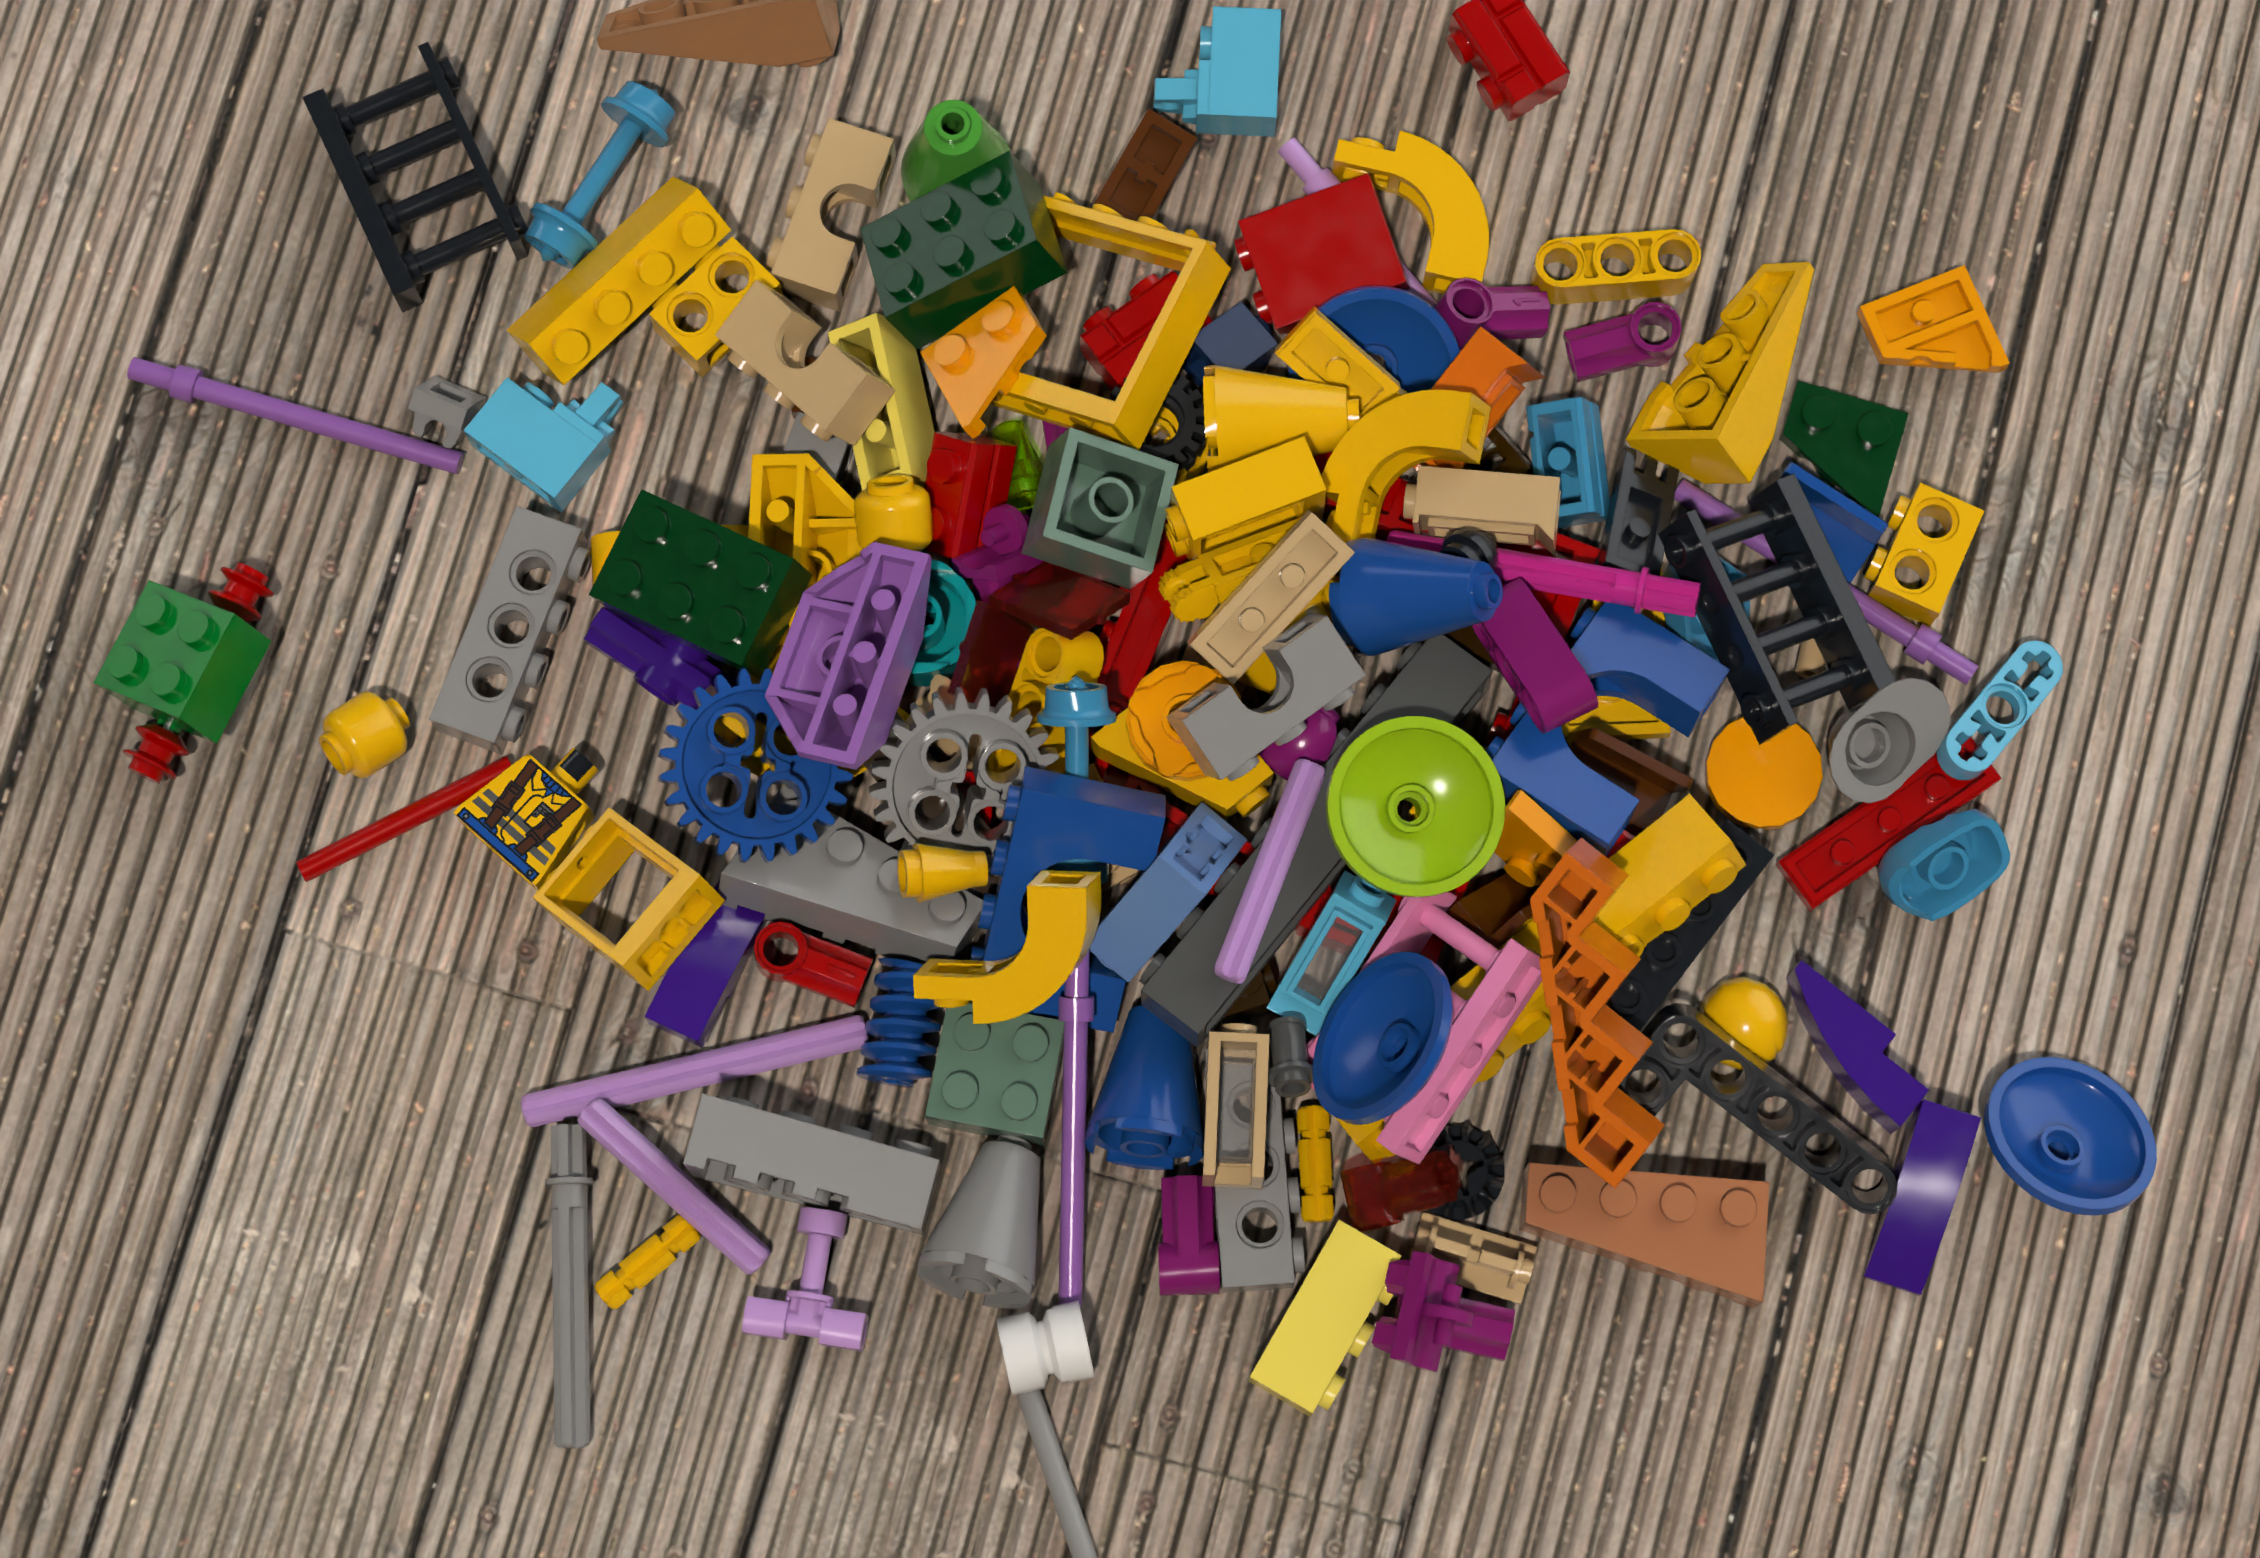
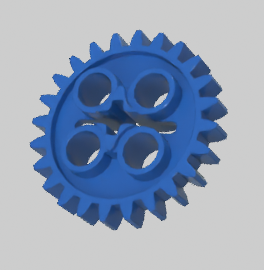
M746 668L739 670L736 686L732 688L721 674L716 676L714 679L716 694L714 696H711L706 690L698 686L693 691V695L699 708L695 710L687 705L680 704L676 712L686 723L685 726L667 725L664 733L669 738L677 742L676 747L660 749L658 752L659 758L673 763V769L659 775L658 782L676 784L677 789L664 803L666 806L683 804L687 810L678 820V827L687 826L695 821L700 828L694 843L699 845L710 835L718 838L716 856L719 857L729 849L731 844L738 845V856L742 863L748 861L753 847H759L765 863L773 860L776 844H780L789 857L797 853L795 836L797 835L801 836L811 845L815 843L818 837L812 823L817 822L831 827L836 821L825 807L827 804L843 806L847 802V798L834 789L835 784L850 782L853 779V774L838 769L837 765L802 758L798 754L788 756L776 748L773 735L775 729L781 725L765 698L772 677V671L768 668L763 671L758 684H752ZM763 713L767 721L760 759L762 763L770 764V771H765L757 780L755 816L749 819L745 816L744 809L751 773L750 769L741 767L740 761L747 760L754 751L756 715ZM722 717L737 719L745 730L743 744L735 748L722 746L714 736L716 720ZM715 776L730 778L735 783L738 791L735 804L730 807H719L713 804L707 796L706 786L708 780ZM782 783L788 785L794 791L797 804L791 814L780 815L769 808L766 802V793L771 785Z

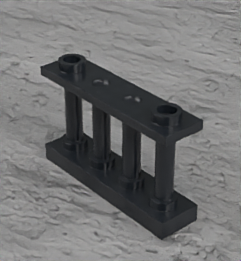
M429 42L418 46L428 69L427 71L345 107L343 102L332 106L323 88L302 97L402 313L423 304L416 285L425 281L424 275L506 238L517 261L528 257L521 242V238L524 237L528 229L516 203L505 207L452 94V91L461 88L454 69L447 56L436 60ZM438 91L451 118L450 120L367 156L365 151L357 155L354 154L347 138L357 134L356 127ZM461 140L473 169L390 205L388 200L377 204L370 187L380 183L379 176ZM484 189L497 218L414 255L411 250L400 254L392 237L403 232L400 226Z
M1795 474L1776 480L1747 501L1752 510L1750 514L1705 529L1695 509L1686 512L1658 533L1664 546L1665 556L1670 565L1675 569L1679 579L1701 583L1696 614L1719 662L1730 669L1727 679L1741 706L1742 716L1751 727L1759 745L1770 741L1798 723L1792 710L1794 708L1840 691L1849 710L1864 704L1877 691L1895 681ZM1763 534L1778 565L1730 582L1716 551ZM1788 586L1803 617L1756 635L1741 603ZM1814 639L1829 670L1782 688L1767 656Z

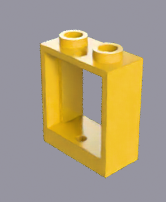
M1305 436L1172 486L1171 507L1164 509L1168 521L1164 528L1175 556L1186 555L1188 562L1195 560L1198 555L1300 518L1308 510L1313 512L1322 521L1327 489Z
M610 807L596 823L587 829L580 842L563 862L548 875L544 884L532 897L558 923L648 992L725 901L698 872ZM635 851L670 877L671 880L619 942L614 944L579 916Z

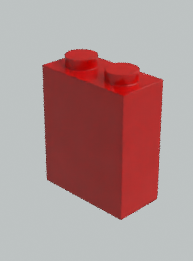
M1369 173L1238 221L1243 235L1234 239L1239 259L1245 272L1255 269L1262 289L1252 293L1260 318L1267 324L1274 323L1275 329L1281 336L1290 333L1314 306L1318 308L1333 296L1344 291L1364 286H1389L1405 291L1410 289Z

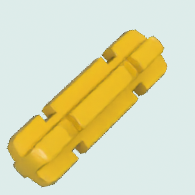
M1320 1105L1303 1106L1297 1111V1133L1302 1134V1139L1298 1140L1300 1189L1305 1190V1196H1301V1218L1304 1222L1308 1223L1328 1222L1334 1216L1333 1195L1328 1193V1189L1333 1186L1331 1141L1326 1138V1132L1330 1130L1329 1113Z
M675 1216L662 1227L665 1230L664 1233L659 1237L656 1234L652 1235L618 1264L621 1268L614 1273L610 1270L599 1279L594 1286L596 1293L608 1307L618 1309L633 1296L630 1292L635 1287L641 1290L677 1260L674 1256L680 1250L685 1253L700 1240V1233L682 1216Z

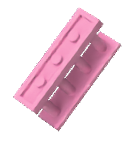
M1449 891L1429 897H1404L1400 903L1397 917L1361 969L1362 971L1378 959L1393 953L1414 952L1420 954L1433 933L1485 969V977L1470 999L1464 1000L1451 990L1453 1006L1451 1033L1444 1055L1431 1079L1406 1106L1394 1114L1383 1118L1385 1120V1127L1376 1141L1392 1153L1419 1165L1542 982L1539 963L1540 954L1512 938L1509 939L1503 949L1498 950L1446 913L1457 898V896ZM1319 1034L1306 1044L1308 1063L1313 1065Z

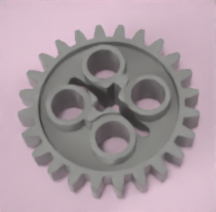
M956 687L954 702L945 705L942 697L937 692L932 693L933 710L926 713L916 703L910 704L914 720L910 725L894 718L892 728L898 736V740L892 741L887 739L886 743L879 748L889 759L871 762V773L885 779V781L869 786L870 797L878 800H887L873 810L876 821L885 822L893 820L884 832L885 839L890 843L905 838L901 850H910L913 844L917 843L965 851H984L990 869L996 840L1008 841L1012 822L1003 820L998 827L982 829L974 824L976 814L988 806H995L1004 810L1009 784L1021 785L1025 766L1061 773L1059 770L1045 768L1058 760L1059 755L1056 747L1039 749L1049 736L1044 726L1027 731L1033 718L1028 708L1020 711L1014 717L1010 716L1012 701L1009 696L1005 695L994 708L990 706L989 695L985 688H981L974 703H967L962 687ZM973 734H978L981 736V741L972 767L978 786L973 785L969 787L966 796L963 829L961 833L954 834L951 832L960 803L956 783H962L965 778L970 737ZM948 738L959 745L957 754L949 761L936 762L927 756L929 746L938 739ZM998 749H1008L1017 755L1014 766L1003 773L990 771L985 766L988 756ZM938 796L947 802V807L939 817L925 819L915 812L917 804L925 797Z

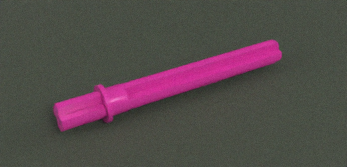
M1393 530L1390 531L1386 541L1440 552L1445 539ZM1501 548L1496 549L1498 561L1494 573L1499 576L1502 584L1506 585L1521 578L1529 589L1635 607V614H1642L1643 609L1694 618L1696 616L1701 583L1650 574V568L1643 567L1641 572Z

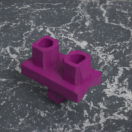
M1001 504L990 509L985 515L984 530L980 536L984 545L952 559L953 570L958 575L972 578L977 605L1002 608L1015 602L1012 575L1016 590L1035 591L1053 584L1051 563L1021 554L1030 517L1025 513H1021L1012 505Z
M1413 1251L1411 1260L1391 1261L1388 1265L1385 1279L1387 1293L1403 1297L1398 1318L1382 1316L1376 1322L1372 1344L1374 1347L1390 1353V1358L1421 1370L1437 1372L1442 1347H1450L1454 1325L1472 1327L1474 1314L1458 1309L1463 1288L1456 1285L1460 1266L1437 1259L1429 1253Z

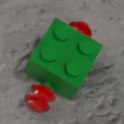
M237 562L234 570L221 567L220 571L228 581L223 590L208 591L213 605L148 580L93 682L130 708L158 719L156 724L159 726L155 724L136 726L135 730L143 739L138 749L123 750V753L132 759L128 769L145 779L160 784L163 776L176 779V774L169 766L174 756L189 755L183 739L177 736L181 730L213 743H218L271 643L269 638L246 622L261 620L262 616L254 606L259 597H273L274 593L265 587L269 578L246 564Z

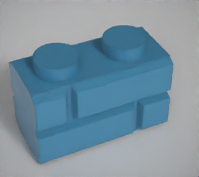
M1583 397L1527 406L1528 429L1534 433V436L1530 439L1534 475L1560 477L1559 490H1561L1558 528L1606 521L1610 498L1599 406Z

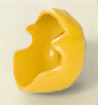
M1744 976L1722 980L1703 997L1700 1003V1012L1764 1062L1769 1063L1782 1051L1787 1039L1789 1022L1787 1011L1780 996L1765 983ZM1724 1060L1719 1062L1724 1065L1739 1070H1743L1741 1064L1734 1060Z

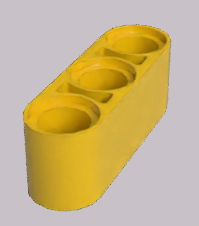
M1676 229L1556 238L1547 241L1537 252L1531 271L1530 283L1531 286H1538L1542 292H1547L1549 304L1556 305L1674 296L1681 294L1691 285L1701 261V249L1699 243L1691 234ZM1665 254H1675L1685 262L1686 269L1679 272L1668 271L1663 268L1658 258ZM1617 258L1628 266L1629 273L1623 276H1612L1602 268L1601 262L1605 259ZM1553 262L1562 263L1571 270L1573 276L1563 281L1554 280L1547 275L1544 267Z
M1048 627L1037 629L1031 634L1026 644L1009 693L1012 701L1010 716L1014 717L1020 711L1028 708L1033 718L1027 731L1041 726L1046 728L1049 736L1039 749L1056 747L1059 759L1045 768L1059 770L1062 774H1065V727L1042 725L1037 722V713L1044 710L1046 686L1066 683L1076 675L1084 682L1097 683L1103 666L1104 652L1100 639L1093 632ZM998 749L989 755L988 769L996 773L1008 771L1014 766L1017 755L1008 749Z

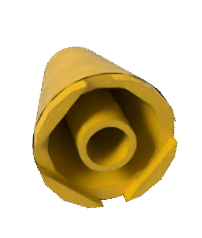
M1218 365L1204 366L1205 438H1207L1208 448L1211 450V456H1207L1208 472L1303 436L1306 438L1313 457L1332 452L1346 432L1360 420L1359 399L1347 400V389L1344 387Z

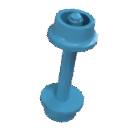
M627 81L615 97L607 96L601 103L602 109L619 125L562 212L538 202L530 209L533 220L524 237L532 247L540 252L542 261H553L565 268L573 269L586 252L590 253L592 250H595L599 245L598 241L581 224L637 139L639 138L656 147L663 148L669 141L666 131L675 116V111L659 96L657 89H648L636 82Z
M1077 675L1066 683L1046 686L1044 710L1037 713L1038 723L1048 726L1065 727L1066 775L1089 779V727L1109 725L1116 722V712L1109 708L1107 686L1099 683L1084 682ZM1073 859L1048 867L1047 870L1101 872V884L1108 882L1109 864L1087 859Z

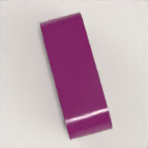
M1518 578L1502 586V601L1500 606L1496 608L1492 618L1488 621L1472 625V628L1538 730L1545 734L1598 708L1597 695L1588 675L1526 583L1521 578Z

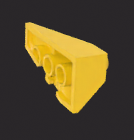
M1810 262L1763 264L1720 313L1723 324L1704 345L1695 342L1684 355L1689 364L1670 385L1661 381L1648 396L1626 438V441L1632 448L1666 465L1678 468L1680 472L1704 484L1751 483L1774 437L1814 273V268Z

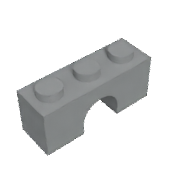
M1309 613L1262 647L1276 672L1274 693L1262 706L1248 709L1230 685L1214 682L1166 717L1205 776L1219 780L1227 777L1229 781L1242 777L1259 763V759L1256 756L1258 753L1274 742L1277 746L1290 742L1307 728L1304 722L1305 719L1320 708H1323L1324 711H1329L1340 706L1355 693L1352 685L1366 676V674L1328 616Z

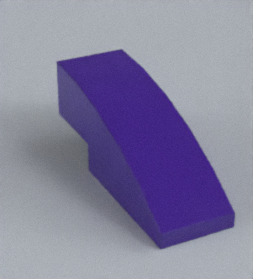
M719 879V881L717 882L716 886L714 887V889H715L717 892H718V889H719L720 879ZM721 905L669 967L644 1016L647 1022L703 1048L726 998H731L750 959L756 937L768 921L764 919L765 914L739 905L737 909Z
M1801 960L1786 979L1797 1011L1815 1048L1835 1078L1858 1105L1887 1132L1892 1134L1903 1125L1929 1092V1089L1882 1053L1896 1034Z
M1925 1099L1914 1109L1900 1160L1895 1164L1893 1170L1898 1185L1897 1195L1892 1205L1880 1214L1862 1275L1863 1278L1920 1296L1922 1294L1950 1218L1981 1117Z

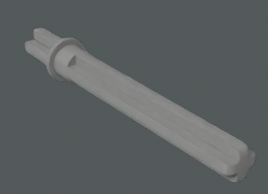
M557 1124V1126H551V1178L545 1179V1186L551 1187L554 1443L557 1447L563 1449L584 1448L590 1443L587 1186L593 1185V1178L587 1177L586 1130L579 1124Z

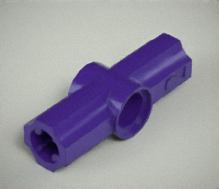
M605 606L597 613L584 637L588 645L634 674L633 679L644 689L674 707L677 704H684L697 710L699 706L696 704L693 691L698 686L704 690L709 685L714 687V679L720 674L728 681L731 688L736 686V679L708 662L709 658L706 654L615 613Z

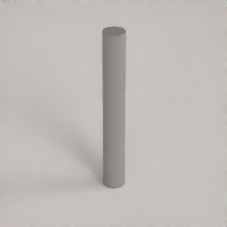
M1041 1390L1017 1394L1072 1558H1098Z

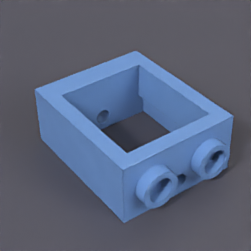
M1201 802L1160 849L1150 867L1146 871H1141L1098 924L1089 950L1097 956L1098 960L1105 967L1115 971L1129 983L1206 896L1246 843L1247 839L1206 804Z

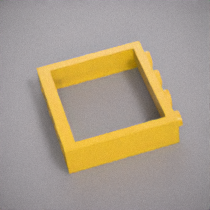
M1058 192L1053 197L1044 196L1057 237L1180 271V274L1115 401L1019 372V378L1007 396L998 392L990 405L1064 428L1072 427L1140 450L1231 268L1216 252V243L1200 238L1192 229H1186L1184 234L1170 231L1163 224L1149 217L1140 216L1137 221L1123 218L1118 212L1102 204H1093L1092 208L1077 205L1072 199Z

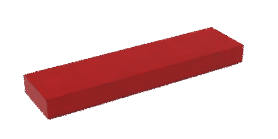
M1971 737L1961 745V750L1958 753L1961 759L1965 761L1972 757V752L1977 747V744ZM1935 753L1899 789L1886 799L1872 803L1863 802L1776 863V867L1808 911L1811 912L1878 866L1883 855L1899 841L1921 826L1933 824L1942 820L1948 814H1953L1998 783L2002 778L1994 767L1990 765L1984 772L1972 780H1957L1943 771Z

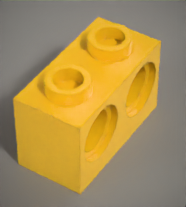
M733 236L721 247L716 244L694 265L695 271L680 285L675 282L652 304L654 309L649 313L655 332L701 377L707 374L732 350L715 334L756 279L783 295L780 282ZM730 275H742L749 280L746 287L737 293H727L719 288L721 282ZM690 313H699L707 317L705 325L695 332L682 331L678 328V324L684 316Z
M1923 483L1918 485L1910 499L1900 495L1887 523L1888 528L1896 531L1888 550L1880 546L1877 547L1864 575L1865 579L1873 582L1868 596L1890 610L1930 627L1942 610L1984 514V510ZM1924 516L1935 518L1943 526L1944 536L1930 538L1924 535L1918 527L1917 519ZM1900 567L1913 569L1919 574L1922 587L1915 590L1904 588L1895 577V569Z

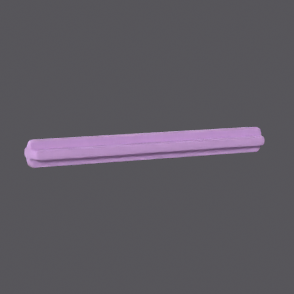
M855 1015L525 1094L521 1097L523 1117L528 1126L537 1127L578 1117L586 1106L596 1098H602L612 1108L858 1050L861 1049L863 1044L869 1042V1035L865 1030L866 1022L862 1016Z

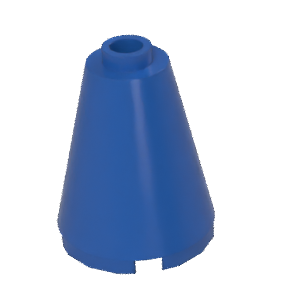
M1358 538L1346 543L1355 553L1342 566L1340 582L1330 583L1329 602L1334 627L1347 646H1355L1358 649L1355 654L1359 656H1376L1488 621L1494 615L1496 608L1500 606L1503 596V588L1499 576L1484 561L1373 538Z
M1142 1005L1130 1009L1087 1125L1084 1140L1086 1148L1094 1154L1095 1146L1097 1145L1107 1150L1106 1161L1137 1169H1173L1174 1158L1189 1156L1188 1166L1197 1164L1204 1154V1135L1191 1043Z

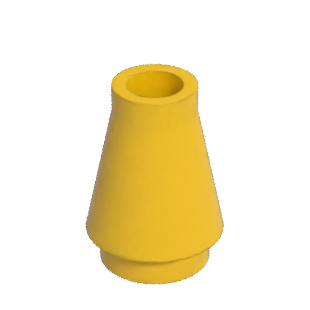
M914 843L910 850H900L897 859V876L901 896L903 898L915 897L916 901L921 903L969 888L986 886L988 882V863L985 852L965 851Z

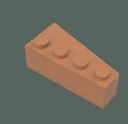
M1528 1163L1523 1170L1520 1231L1592 1255L1597 1254L1625 1264L1624 1266L1646 1273L1650 1272L1682 1283L1681 1285L1731 1299L1735 1303L1753 1309L1763 1303L1769 1182L1629 1171L1619 1185L1613 1188L1588 1167Z

